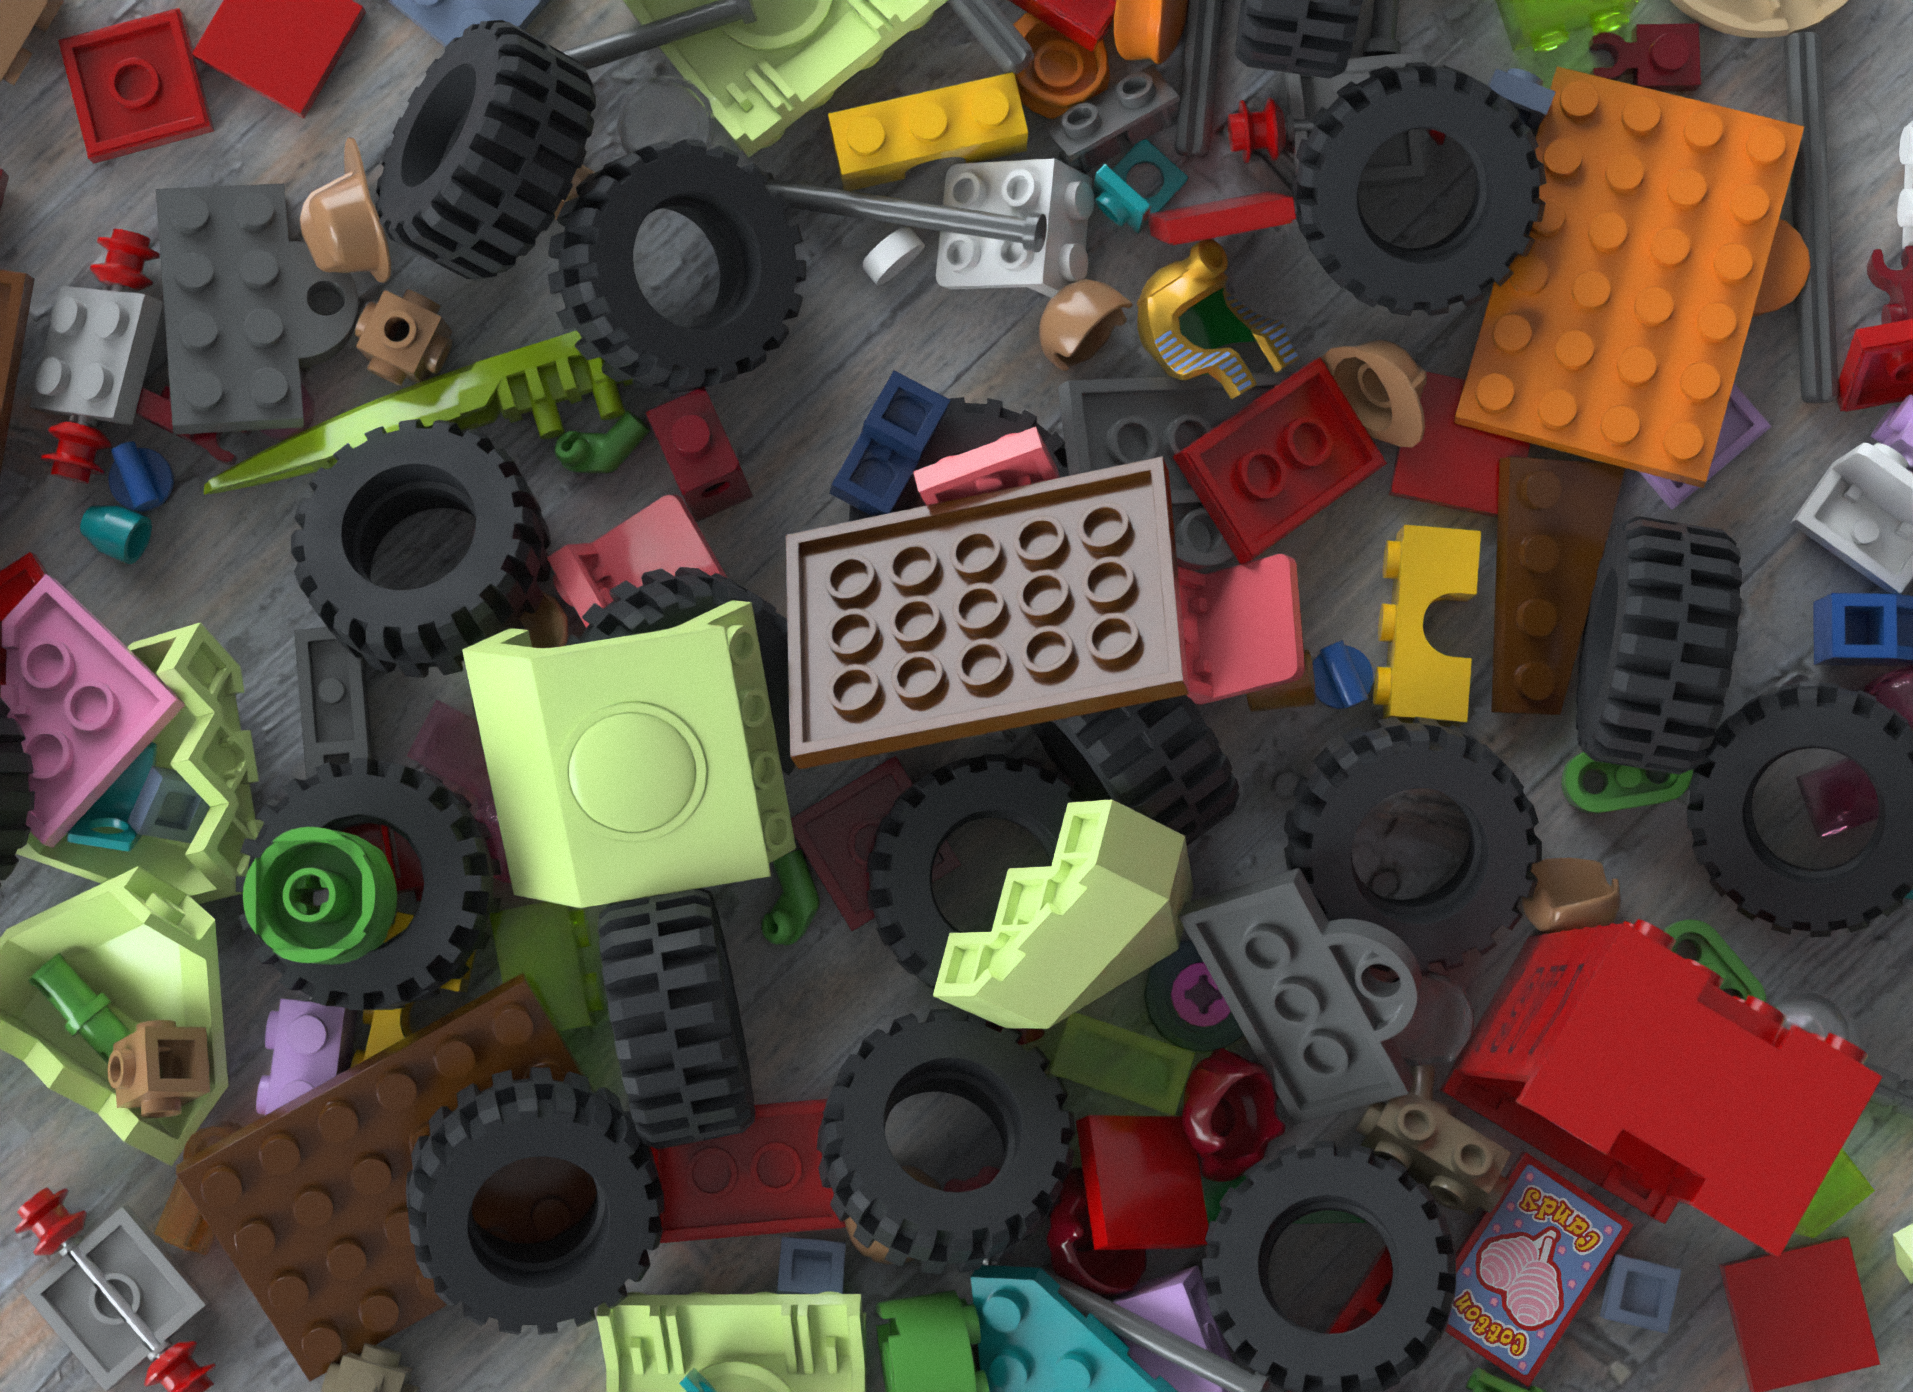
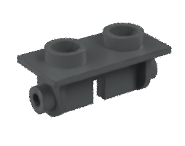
M1150 65L1137 73L1126 76L1118 84L1091 99L1072 106L1064 114L1043 126L1062 150L1059 152L1061 161L1086 174L1092 168L1121 153L1115 136L1124 132L1126 139L1133 146L1158 131L1171 127V119L1179 115V108L1176 102L1180 101V98L1156 68Z

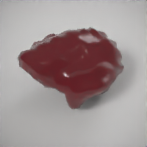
M1225 1048L1214 1050L1208 1058L1201 1060L1192 1070L1185 1086L1182 1117L1183 1130L1191 1146L1199 1153L1201 1158L1200 1168L1203 1177L1217 1182L1232 1181L1244 1174V1172L1264 1158L1269 1142L1283 1135L1286 1130V1125L1279 1119L1277 1114L1279 1096L1274 1090L1270 1074L1262 1065L1250 1062L1236 1053L1227 1051Z
M1071 1168L1062 1184L1063 1189L1050 1214L1051 1227L1047 1235V1246L1051 1251L1052 1269L1056 1274L1105 1299L1131 1291L1140 1283L1141 1276L1146 1270V1249L1094 1250L1083 1168Z

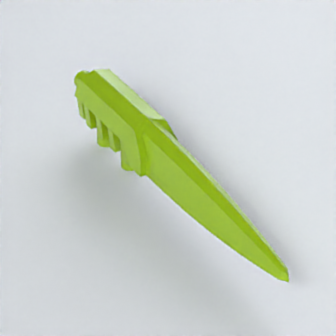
M576 330L477 361L474 364L427 379L421 383H416L346 411L291 436L210 478L204 484L203 492L204 495L216 494L317 472L321 467L324 469L332 468L337 463L333 454L347 443L354 449L367 441L366 432L381 426L384 427L387 433L399 430V422L405 420L420 419L426 429H432L434 421L443 420L457 423L460 430L467 428L472 430L494 423L500 412L504 419H509L510 423L523 420L521 414L532 411L540 438H555L562 435L565 431L556 403L569 399L570 403L574 404L583 401L582 395L593 392L601 420L615 419L625 413L617 384L623 382L624 386L633 384V379L617 382L602 373V366L605 362L602 357L586 360L575 347L576 342L582 338Z

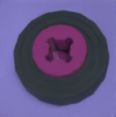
M1191 939L1180 941L1177 951L1151 967L1147 975L1144 999L1148 1017L1162 1037L1181 1049L1204 1053L1226 1048L1244 1036L1243 1031Z

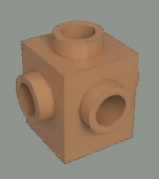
M406 289L402 298L384 290L377 304L372 301L369 302L364 308L355 329V336L360 338L356 347L370 361L367 370L398 386H402L405 378L414 383H421L429 379L432 372L437 374L449 356L452 347L450 336L453 332L445 320L437 315L441 306L409 289ZM401 322L409 324L410 331L408 336L400 342L392 341Z
M171 1020L146 1021L137 1024L134 1033L113 1044V1051L108 1061V1079L111 1087L116 1089L117 1108H141V1116L144 1118L172 1117L182 1113L181 1106L210 1092V1065L206 1027H176V1022Z

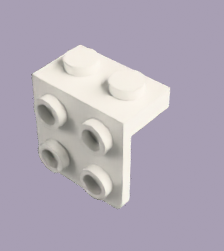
M1055 158L952 165L946 173L943 205L1027 218L1030 212L1045 214L1047 232L1041 251L1032 252L1024 250L1022 243L940 231L936 268L937 283L951 290L1028 287L1052 298L1063 287L1084 279L1088 270V255L1086 252L1088 218L1091 216L1094 208V194L1091 188L1092 177Z
M1862 443L1831 464L1790 524L1889 594H1901L1913 577V473L1906 469L1908 461L1893 448L1881 443H1875L1874 446Z

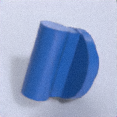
M135 441L120 444L111 450L115 461L109 471V488L114 498L121 505L133 511L143 512L159 507L168 499L173 489L174 475L169 462L161 454L149 448H137Z
M1343 640L1319 650L1320 654L1314 659L1310 667L1309 684L1313 694L1321 703L1335 709H1347L1369 699L1367 695L1373 684V670L1369 660L1361 651L1345 645Z

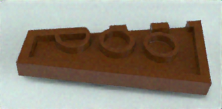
M1522 457L1500 458L1491 713L1561 715L1595 586L1597 571L1603 556L1625 472L1624 467L1600 462Z

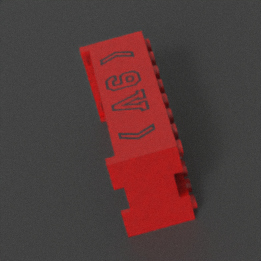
M1637 919L1635 924L1623 921L1621 924L1610 923L1607 926L1597 925L1593 928L1585 926L1584 929L1573 928L1571 931L1562 930L1557 933L1529 936L1439 1091L1659 1223L1666 1224L1678 1202L1688 1204L1763 1248L1769 1254L1780 1257L1883 1077L1863 1065L1868 1054L1853 1043L1832 1033H1828L1827 1037L1824 1038L1818 1034L1809 1033L1797 1025H1791L1788 1030L1782 1026L1787 1016L1775 1007L1748 995L1746 1000L1727 994L1719 989L1724 981L1720 975L1694 960L1684 959L1671 951L1676 940L1663 930L1641 919Z

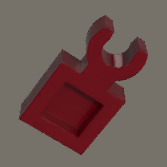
M1699 23L1636 24L1632 30V42H1626L1615 33L1602 32L1594 35L1588 43L1589 50H1605L1614 59L1612 67L1593 68L1590 73L1591 75L1617 81L1622 75L1633 74V85L1661 92L1696 91L1701 86Z

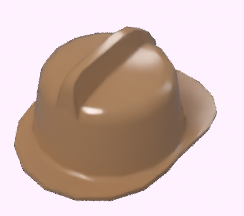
M348 137L344 151L345 175L310 193L303 203L299 221L301 232L317 267L322 271L329 273L370 271L378 282L386 283L391 276L388 243L384 229L379 222L380 218L370 198L359 147L354 138Z
M1373 340L1354 347H1332L1321 357L1371 438L1400 447L1411 448L1423 439L1425 420L1420 398L1423 393V387L1427 382L1426 371L1416 364L1406 350L1388 340Z

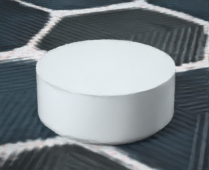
M902 227L881 241L866 256L862 268L877 286L882 285L906 268L920 254L925 244L911 227Z

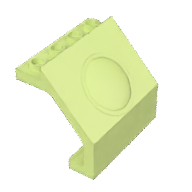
M623 0L641 25L717 1ZM752 0L757 15L756 22L745 25L743 20H739L659 46V48L740 151L742 150L749 158L758 150L776 143L784 134L785 129L806 112L824 105L833 96L835 89L858 71L876 64L883 56L884 51L906 33L924 26L932 18L934 11L948 0Z
M732 600L681 625L655 632L554 648H533L529 630L509 628L463 649L514 895L585 908L770 877L769 863L796 849L752 602Z
M827 1291L819 1294H775L772 1292L710 1294L706 1292H693L688 1295H647L640 1292L627 1293L628 1296L613 1309L609 1308L605 1302L599 1305L597 1309V1321L606 1365V1392H687L679 1383L693 1368L717 1392H867L866 1312H863L861 1294H841Z

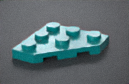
M981 1265L971 1275L973 1304L977 1311L981 1334V1343L978 1344L980 1369L985 1371L989 1392H1178L1163 1377L1159 1375L1156 1379H1153L1127 1355L1130 1348L1092 1313L1085 1317L1057 1292L1060 1285L1042 1268Z

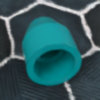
M92 505L82 517L80 532L99 552L124 563L133 564L142 556L149 543L152 522L150 518L119 505Z

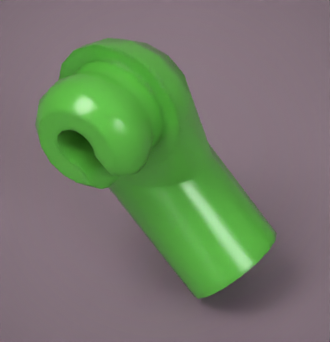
M627 410L607 434L577 431L563 433L555 442V456L566 469L575 473H612L618 469L651 430L640 418Z
M802 849L787 853L773 861L783 892L770 914L767 913L763 917L761 930L765 939L776 945H791L802 938L820 906V899Z

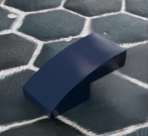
M893 370L866 417L862 432L832 482L829 494L873 517L892 513L927 450L951 400Z

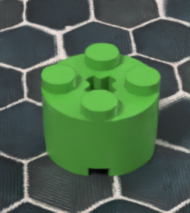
M320 827L292 829L275 838L261 856L255 858L248 869L243 887V905L247 921L255 934L259 935L273 952L284 959L300 963L343 964L356 960L371 950H375L383 944L387 937L397 907L396 882L392 869L382 850L373 846L365 839L350 833ZM328 888V902H324L321 905L314 904V892H320Z
M955 1290L876 1303L875 1312L881 1318L888 1319L887 1324L876 1325L885 1392H989L984 1369L977 1370L976 1363L973 1362L970 1346L981 1343L979 1320L974 1304L968 1305L966 1298H959Z

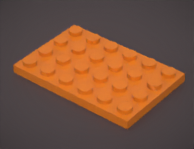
M1557 66L1550 90L1555 91V95L1547 115L1539 125L1536 136L1539 146L1535 149L1537 160L1544 164L1546 184L1539 187V198L1546 203L1542 222H1533L1529 236L1535 242L1527 257L1518 254L1508 267L1514 274L1501 287L1496 282L1493 284L1455 415V424L1704 488L1805 126Z

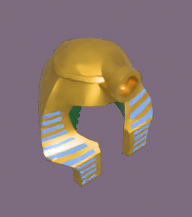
M1213 239L1201 240L1191 248L1189 257L1159 269L1146 282L1137 301V330L1144 349L1160 364L1169 377L1188 380L1199 375H1211L1223 385L1229 397L1233 399L1257 383L1238 352L1231 348H1216L1230 343L1257 342L1275 372L1296 361L1299 357L1289 341L1282 321L1269 319L1257 314L1226 291L1225 285L1229 277L1223 272L1228 266L1227 255L1218 242Z

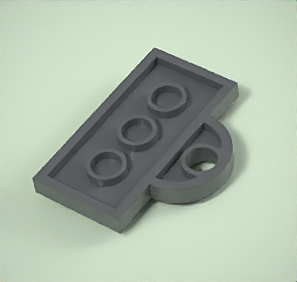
M284 183L156 189L173 435L304 427L299 368L315 366L329 360L341 351L351 338L358 316V293L351 273H329L322 271L317 267L306 242L289 241ZM319 291H331L341 297L344 306L336 314L324 316L315 313L307 302L313 294Z
M1294 372L1251 373L1257 384L1233 399L1229 397L1223 385L1211 375H1199L1188 380H1179L1172 376L1068 380L1058 386L1069 476L1163 456L1170 477L1178 566L1189 570H1200L1223 563L1235 555L1172 456ZM1192 519L1203 523L1209 531L1211 541L1206 553L1196 550L1188 539L1187 529Z
M1300 868L1184 904L1179 919L1259 1062L1270 1074L1274 1088L1294 1124L1409 1094L1414 1078L1392 1037L1401 1032L1414 1015L1422 991V974L1413 952L1398 936L1386 928L1368 921L1339 919L1328 922ZM1373 964L1389 966L1396 971L1400 980L1394 983L1381 982L1370 974L1368 966Z

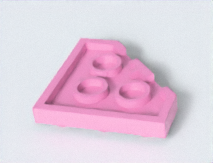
M46 574L2 621V648L7 650L6 685H1V698L11 709L7 717L14 718L21 726L26 738L21 742L23 752L31 755L34 773L28 774L29 791H35L34 810L28 811L26 825L31 827L30 832L42 844L54 848L185 704L56 579Z

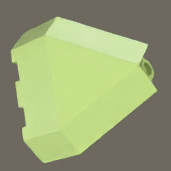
M201 623L133 642L127 648L185 704L152 742L157 744L156 766L176 770L210 806L192 843L142 835L134 848L128 852L67 842L68 832L52 848L42 844L30 832L27 844L23 848L17 849L16 854L101 884L141 866L185 892L198 904L243 894V892H236V876L247 875L250 856L240 853L245 838L256 840L264 822L255 819L250 788L251 783L259 782L251 730H241L236 694L244 693L241 667ZM97 827L92 829L96 832L107 834L124 831L115 827Z
M1114 800L1068 803L1052 866L1008 869L991 932L949 933L933 996L1004 1028L1048 1029L1177 951L1184 929L1179 915L1184 904L1191 901L1194 889L1185 836Z
M138 866L7 928L0 937V1049L24 1061L49 1089L97 1113L124 1142L172 1166L229 1086L215 919L188 894ZM60 953L65 958L66 963L97 996L104 993L112 1001L108 1008L131 1033L136 1031L137 1024L153 1020L175 1021L176 1027H206L210 1065V1092L181 1106L182 1113L172 1117L144 1118L141 1116V1108H117L116 1089L111 1087L108 1079V1064L80 1034L73 1037L64 1028L68 1021L28 980L46 962Z

